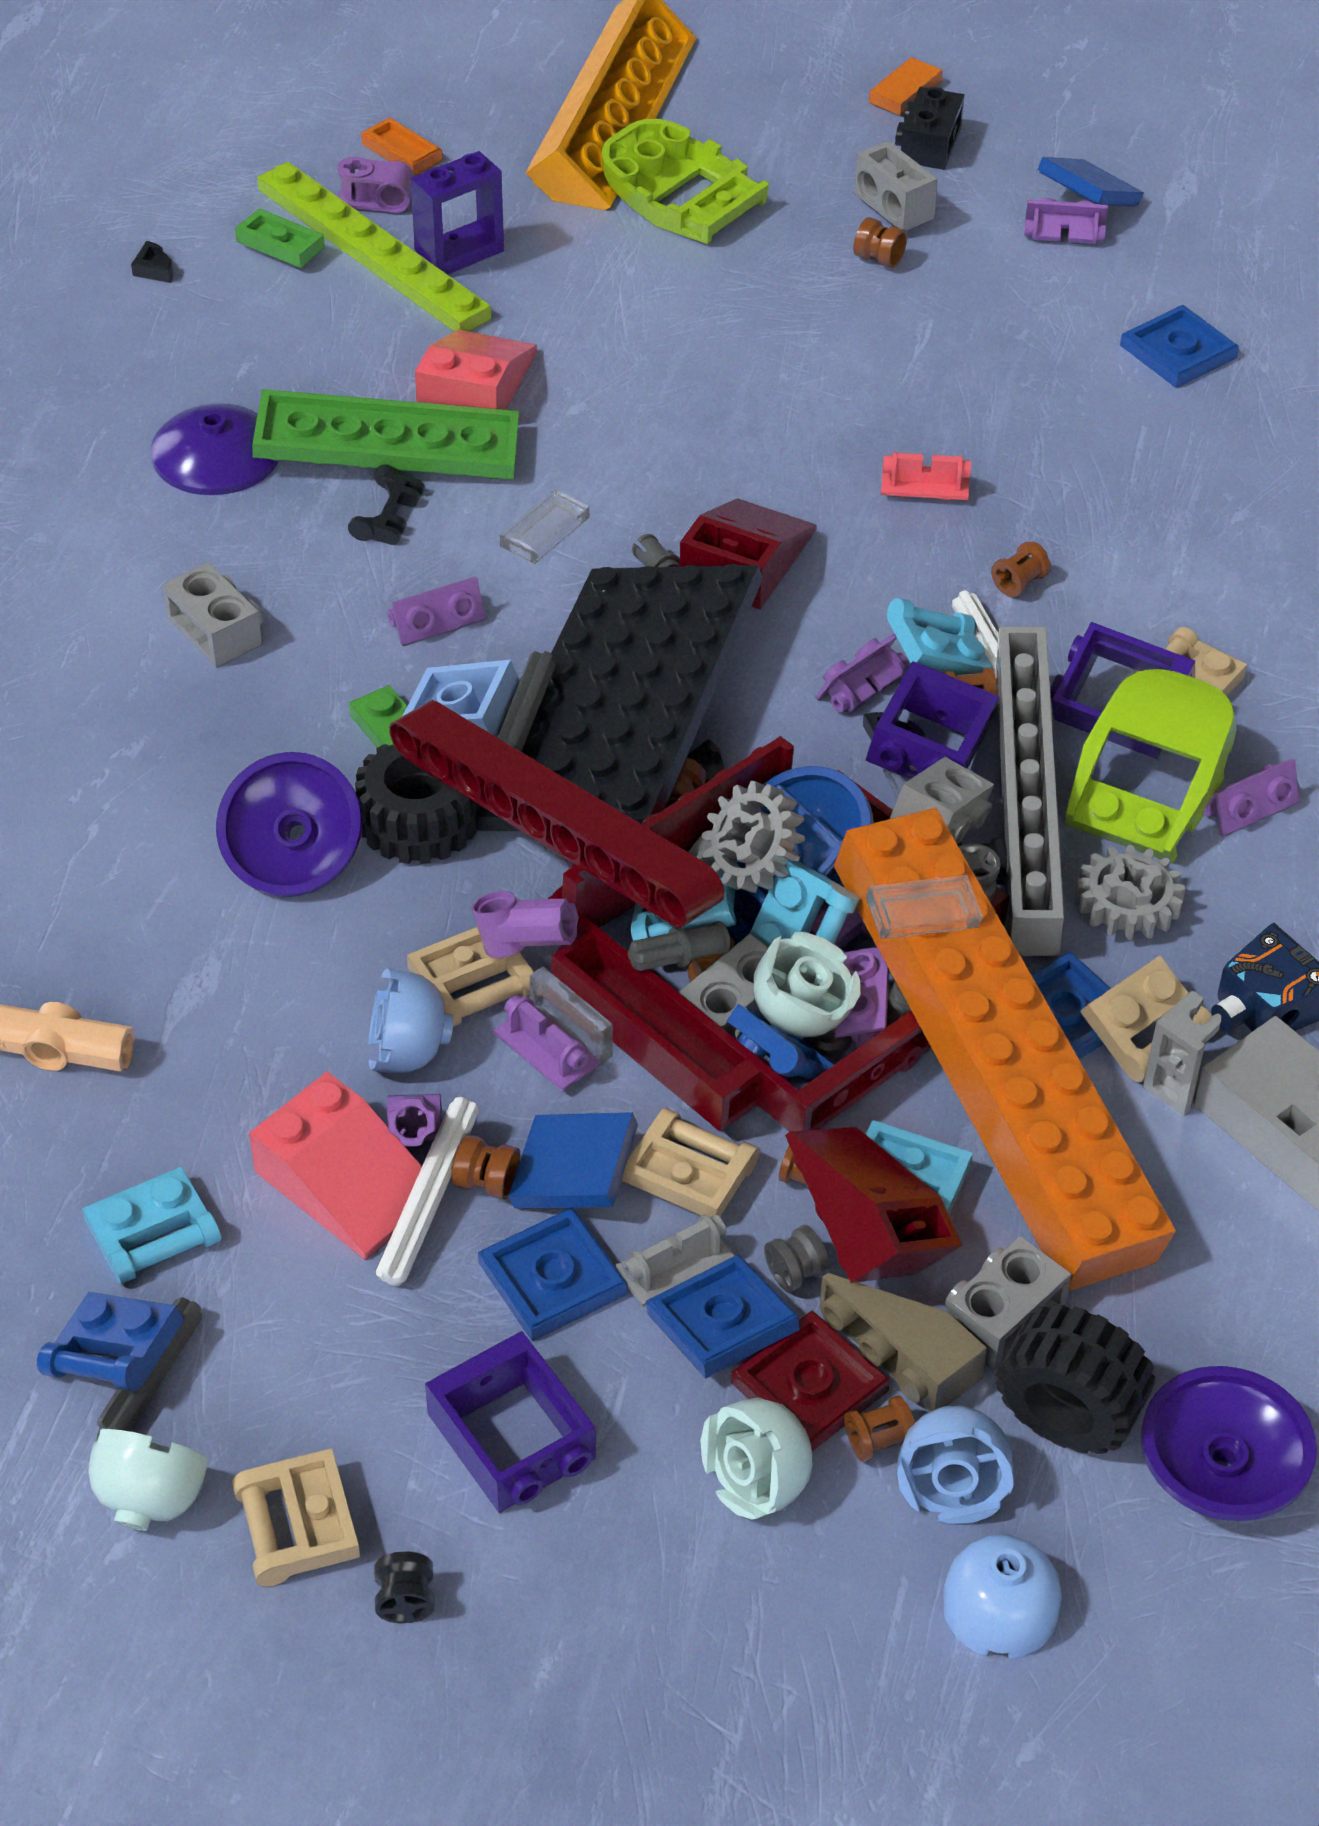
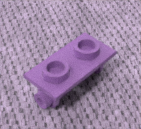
M1051 198L1028 200L1024 236H1032V240L1060 242L1061 228L1069 229L1068 242L1096 245V241H1104L1105 221L1108 205L1095 204L1091 201H1080L1078 203L1057 202Z
M476 576L392 602L393 608L387 610L388 621L392 627L397 626L402 646L486 619Z
M895 633L882 642H879L877 638L870 640L855 654L856 659L849 664L844 660L834 664L822 676L826 682L815 698L820 700L829 694L831 696V704L837 712H851L876 693L866 681L867 679L880 692L896 680L902 678L909 663L902 653H895L891 648V645L897 638Z
M1291 758L1278 765L1268 764L1263 767L1261 772L1214 793L1203 813L1208 817L1213 815L1218 818L1220 835H1227L1300 802L1295 759Z
M877 947L843 952L847 956L843 964L848 968L851 976L857 971L860 978V997L845 1020L835 1028L836 1037L851 1035L854 1042L857 1043V1047H860L887 1027L889 968Z
M514 995L506 1002L504 1010L508 1013L507 1021L495 1028L493 1033L560 1091H565L601 1065V1061L586 1049L583 1042L572 1038L534 1006V1002L529 997Z

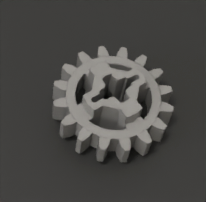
M750 781L748 789L739 785L733 787L732 800L720 796L718 802L722 810L719 814L708 813L707 818L714 825L712 830L702 833V838L711 841V847L706 849L702 855L703 858L714 862L711 867L722 878L724 885L750 893H756L758 886L770 890L773 888L774 875L782 878L789 876L785 867L788 860L793 862L799 861L800 856L793 851L794 844L804 842L805 836L796 833L795 827L804 821V817L792 812L797 802L785 796V791L769 784L765 786L756 781ZM760 807H767L771 814L768 815L762 812ZM735 860L745 863L746 868H740Z
M1128 845L1126 852L1119 854L1113 846L1108 847L1106 858L1094 853L1091 855L1090 865L1082 864L1075 893V898L1080 899L1079 912L1083 914L1091 913L1090 925L1093 927L1102 923L1108 925L1107 935L1109 936L1115 934L1119 929L1125 931L1127 940L1133 939L1135 931H1141L1148 939L1153 938L1155 926L1166 932L1170 928L1171 919L1178 920L1180 917L1186 890L1185 886L1180 884L1181 872L1178 870L1168 871L1170 859L1163 858L1159 861L1153 860L1152 849H1147L1143 855L1136 854L1133 845Z

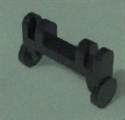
M381 465L377 468L374 479L379 486L388 491L389 498L380 515L375 517H353L348 524V531L351 536L360 541L373 539L386 544L396 545L406 528V521L402 517L395 515L400 504L408 507L416 506L420 495L425 489V485L420 479L400 474L396 468L390 465Z

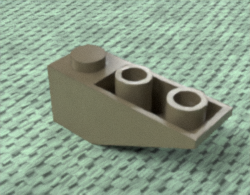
M827 1273L822 1277L819 1309L827 1323L838 1331L843 1330L858 1344L861 1353L874 1366H881L897 1381L900 1390L910 1401L914 1403L919 1402L931 1412L943 1406H948L982 1379L987 1347L948 1312L861 1283H850L849 1279Z

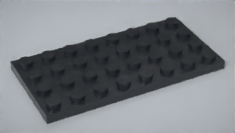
M686 565L683 567L644 566L639 568L603 567L591 569L551 652V660L555 662L556 666L525 741L522 753L640 824L648 816L658 814L664 810L763 580L759 565ZM479 805L478 814H475L477 831H520Z

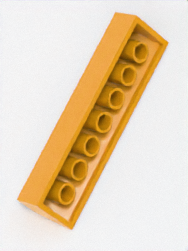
M623 0L616 5L525 172L532 179L535 186L541 189L552 201L605 211L614 202L617 193L608 184L603 171L602 147L611 136L633 122L644 119H656L696 40L695 35L663 0Z

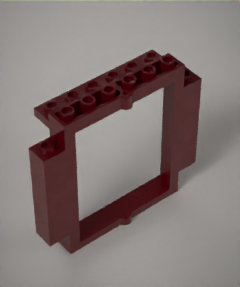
M779 736L764 747L756 748L748 757L729 769L721 770L713 779L696 790L683 794L677 802L658 814L648 816L641 824L688 852L703 832L713 829L714 824L708 820L707 816L708 813L719 814L722 810L718 802L720 796L731 799L733 797V787L736 785L748 789L750 781L764 784L778 774L791 770L794 745ZM854 782L864 793L871 806L874 823L889 820L893 810ZM575 864L571 865L563 873V886L559 887L548 897V899L566 898L569 903H575L579 917L577 937L571 945H562L551 955L550 990L719 1132L757 1105L789 1132L820 1129L899 1071L906 1072L917 1063L920 1056L931 1049L928 1040L910 1010L798 1090L650 969L638 971L632 967L631 960L628 958V951L603 932L600 927L634 906L636 902ZM996 887V893L990 903L1004 926L1010 896Z

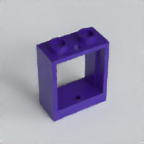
M480 151L466 154L462 158L439 167H433L424 173L410 178L414 249L416 253L448 275L504 252L502 170ZM476 190L477 221L443 234L441 203Z
M1090 622L1084 636L1077 635L1071 645L1068 654V661L1071 663L1065 675L1058 674L1051 685L1050 698L1053 706L1054 720L1087 733L1092 731L1102 712L1077 703L1076 700L1098 656L1137 671L1163 669L1175 671L1195 678V660ZM1111 731L1108 737V741L1158 759L1162 751L1161 748Z
M912 661L875 727L865 761L908 779H912L944 757L968 769L988 731L1000 696ZM903 710L965 734L966 736L958 751L895 726ZM909 766H914L917 771L911 770Z
M523 1331L516 1333L425 1383L427 1413L498 1513L514 1504L523 1505L530 1502L546 1486L564 1476L573 1477L581 1473L592 1460L596 1459V1427ZM524 1384L563 1437L500 1472L461 1418Z

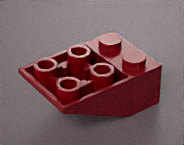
M737 498L699 515L680 541L679 567L686 565H759L763 580L751 607L761 610L817 530V525Z
M843 1127L790 1131L785 1135L793 1152L794 1163L805 1179L815 1202L817 1215L826 1226L837 1251L838 1262L846 1272L850 1283L916 1275L963 1246L941 1197L859 1128Z

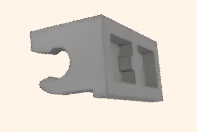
M1193 990L1156 1021L1143 1088L1183 1116L1190 1111L1192 1102L1196 1099L1201 1077L1199 1070L1205 1044L1218 1032L1221 1023L1220 1014L1211 1016L1209 1022L1204 1024H1198L1193 1021V1017L1202 1006L1204 999Z

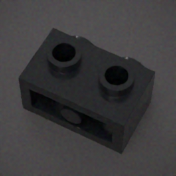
M919 87L914 101L907 102L904 122H899L897 127L895 145L901 146V151L919 165L945 170L962 127L965 94L945 91L938 87Z

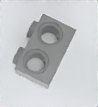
M890 141L857 153L855 195L894 226L906 231L934 219L938 182L935 176Z
M209 562L162 584L167 619L216 668L262 645L260 625L263 623V616L258 605L251 599L247 600L236 589L231 578L227 575L222 576Z
M944 757L904 783L890 819L937 808L956 843H959L973 827L979 829L986 821L992 808V803L987 800L994 784Z
M748 934L678 993L738 1041L742 1032L728 1023L727 1019L737 1004L763 1015L754 998V973L768 947L752 934Z
M1019 1236L1005 1250L1001 1247L995 1249L985 1260L981 1271L969 1282L961 1280L948 1294L945 1306L950 1315L987 1347L985 1364L995 1371L1000 1366L1030 1313L1034 1314L1037 1308L1043 1306L1051 1308L1053 1305H1066L1071 1273L1022 1236Z

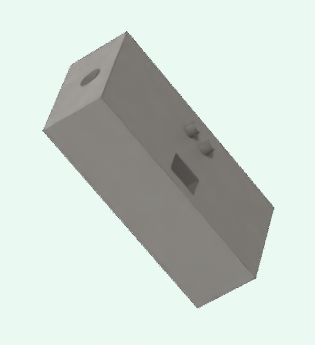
M1274 1016L1203 1066L1194 1106L1319 1211V1050L1281 1019Z

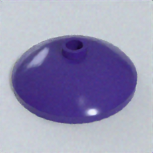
M206 404L187 409L167 421L158 430L151 444L152 463L157 474L169 485L198 495H224L250 488L264 480L275 469L279 461L253 458V439L258 413L233 404Z
M277 753L250 764L230 783L218 808L216 818L217 842L221 855L228 867L246 885L272 896H302L325 887L335 880L349 865L361 839L362 810L353 786L334 765L320 757L307 753ZM298 825L304 826V833L299 839H290V831L293 827Z
M1208 1366L1189 1370L1172 1378L1155 1393L1149 1402L1141 1429L1143 1455L1157 1483L1172 1498L1185 1507L1215 1519L1250 1521L1265 1518L1282 1511L1303 1493L1310 1481L1316 1462L1317 1446L1315 1433L1301 1405L1290 1393L1274 1381L1242 1368ZM1224 1460L1231 1466H1222L1215 1461Z

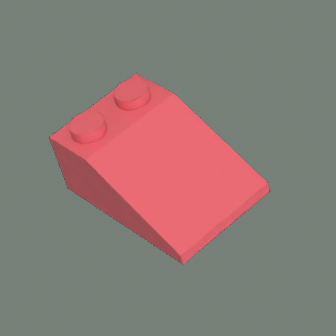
M456 330L427 348L415 370L416 400L421 403L507 410L537 352V345Z
M326 1071L249 1132L254 1172L364 1260H367L390 1240L422 1166L406 1147L402 1145L400 1140L394 1134L389 1133L387 1125L368 1103L353 1090Z

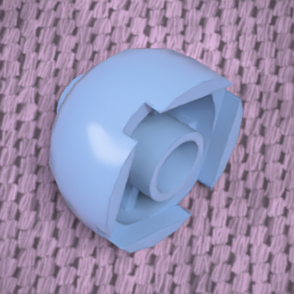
M386 968L381 978L391 980L387 991L377 989L369 1031V1044L379 1042V1060L368 1059L369 1067L372 1071L409 1073L423 1068L434 1059L440 1044H449L453 1031V1014L445 1013L444 998L435 984L427 978L405 970Z
M943 1406L928 1412L906 1433L898 1456L897 1476L899 1490L908 1504L919 1513L921 1506L928 1511L940 1512L941 1514L937 1516V1521L943 1523L970 1524L988 1518L1001 1508V1500L1008 1492L1009 1494L1011 1493L1014 1486V1466L1010 1442L1000 1426L979 1410L965 1406Z
M1012 1535L984 1537L967 1545L953 1560L943 1587L944 1619L956 1639L975 1653L988 1656V1652L992 1651L995 1653H1008L1007 1659L1024 1657L1041 1649L1055 1632L1062 1605L1058 1572L1048 1556L1026 1539Z

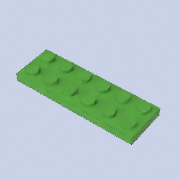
M262 389L253 439V458L348 465L360 468H378L381 465H390L401 471L479 476L491 479H514L519 411Z

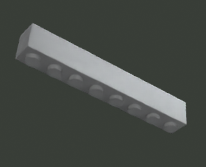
M999 626L996 675L997 696H1000L998 700L1004 846L1007 859L1006 894L1010 896L1007 908L1008 935L1017 951L1021 953L1020 956H1060L1064 914L1046 626Z

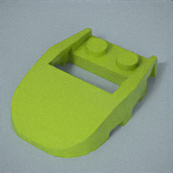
M644 119L629 124L611 136L602 147V164L605 178L610 187L623 201L656 227L709 244L712 241V235L756 204L761 206L766 204L769 183L766 180L757 183L747 177L748 166L738 158L733 161L728 159L721 153L722 146L712 139L702 143L691 138V130L682 125L664 119ZM699 174L713 182V184L680 207L673 203L668 206L659 203V201Z
M1149 669L1128 676L1114 692L1083 745L1066 811L1065 825L1125 847L1133 845L1136 851L1142 853L1147 849H1152L1153 857L1158 859L1168 858L1170 863L1173 864L1178 856L1176 845L1186 830L1194 832L1203 818L1204 809L1214 793L1220 790L1225 779L1224 769L1228 754L1232 752L1237 731L1235 713L1228 697L1221 690L1207 682L1175 671ZM1111 731L1200 762L1180 811L1092 779V772Z

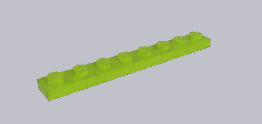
M290 162L278 165L272 170L257 176L259 191L314 231L324 234V238L451 330L470 331L491 319V305Z

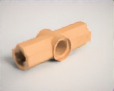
M60 1002L45 1003L40 1007L39 1011L0 1004V1051L23 1054L31 1064L40 1069L58 1071L63 1069L67 1062L122 1071V1069L127 1070L131 1062L135 1041L134 1030L131 1026L84 1019L74 1008Z

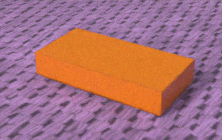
M910 57L869 91V103L900 116L905 112L907 102L914 101L919 87H935L942 81L943 70Z
M390 117L361 133L362 145L390 162L399 161L407 164L413 170L414 176L443 161L441 148Z

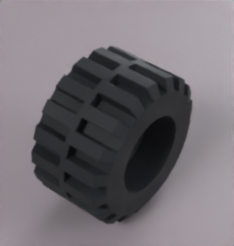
M383 744L376 748V755L368 754L365 757L363 767H358L356 773L355 789L362 810L361 835L362 838L367 839V845L372 850L380 849L381 856L389 860L393 857H398L399 863L410 864L411 860H420V864L431 863L433 858L438 857L440 860L449 858L450 851L460 852L466 847V840L473 839L476 834L475 814H478L479 804L405 759L397 751L394 744L391 746Z
M1053 1305L1051 1308L1046 1306L1037 1308L1034 1314L1030 1313L998 1367L996 1386L997 1390L1003 1395L1001 1399L1006 1407L1015 1413L1014 1416L1022 1424L1027 1425L1040 1437H1044L1063 1448H1071L1076 1452L1088 1453V1451L1096 1454L1107 1453L1108 1449L1115 1451L1126 1441L1155 1385V1376L1152 1374L1154 1367L1151 1360L1144 1356L1145 1350L1138 1342L1133 1341L1129 1337V1333L1121 1327H1116L1108 1319L1099 1314L1097 1316L1091 1314L1086 1309L1075 1306L1073 1309H1070L1065 1305Z

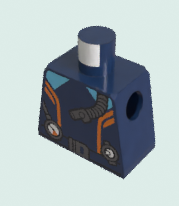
M1276 923L1270 924L1226 963L1222 971L1217 993L1220 1002L1212 1006V1016L1215 1014L1221 1015L1220 1029L1226 1032H1230L1243 1023L1251 1031H1254L1274 1016H1277L1294 1031L1318 1022L1319 961Z

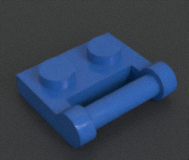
M737 1004L727 1019L728 1023L742 1032L738 1039L742 1045L762 1058L766 1055L770 1058L772 1069L786 1077L798 1076L811 1082L835 1065L800 1037L784 1033L772 1025L763 1015L740 1004Z
M88 1291L55 1342H48L41 1347L37 1357V1368L45 1376L61 1378L65 1374L111 1381L118 1389L137 1391L149 1377L183 1324L184 1318L176 1305ZM83 1350L106 1355L118 1356L119 1358L111 1359L100 1356L82 1354L81 1351Z

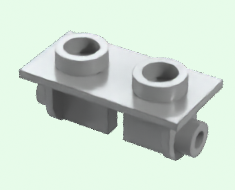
M704 1214L698 1218L697 1223L641 1252L637 1250L630 1252L628 1259L614 1266L626 1281L628 1289L641 1306L644 1307L646 1306V1300L734 1257V1254L720 1238L726 1234V1227L722 1219L718 1215L709 1217Z

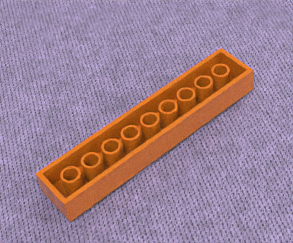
M937 808L847 830L834 863V868L844 887L860 898L856 907L858 913L1040 1250L1071 1273L1068 1292L1157 1263L1176 1230Z

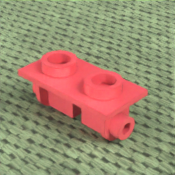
M893 451L892 456L884 455L881 495L968 500L971 461L963 460V456L932 455L931 466H923V454L897 453Z

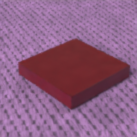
M812 1310L799 1320L800 1330L758 1351L731 1372V1384L748 1399L761 1398L783 1404L796 1415L805 1428L811 1443V1450L814 1451L845 1426L844 1416L847 1412L855 1410L860 1414L889 1391L890 1379Z

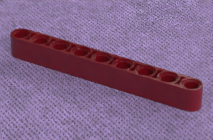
M434 700L428 701L390 724L389 734L397 751L405 759L669 924L678 928L684 927L724 899L723 883L719 875L707 863Z

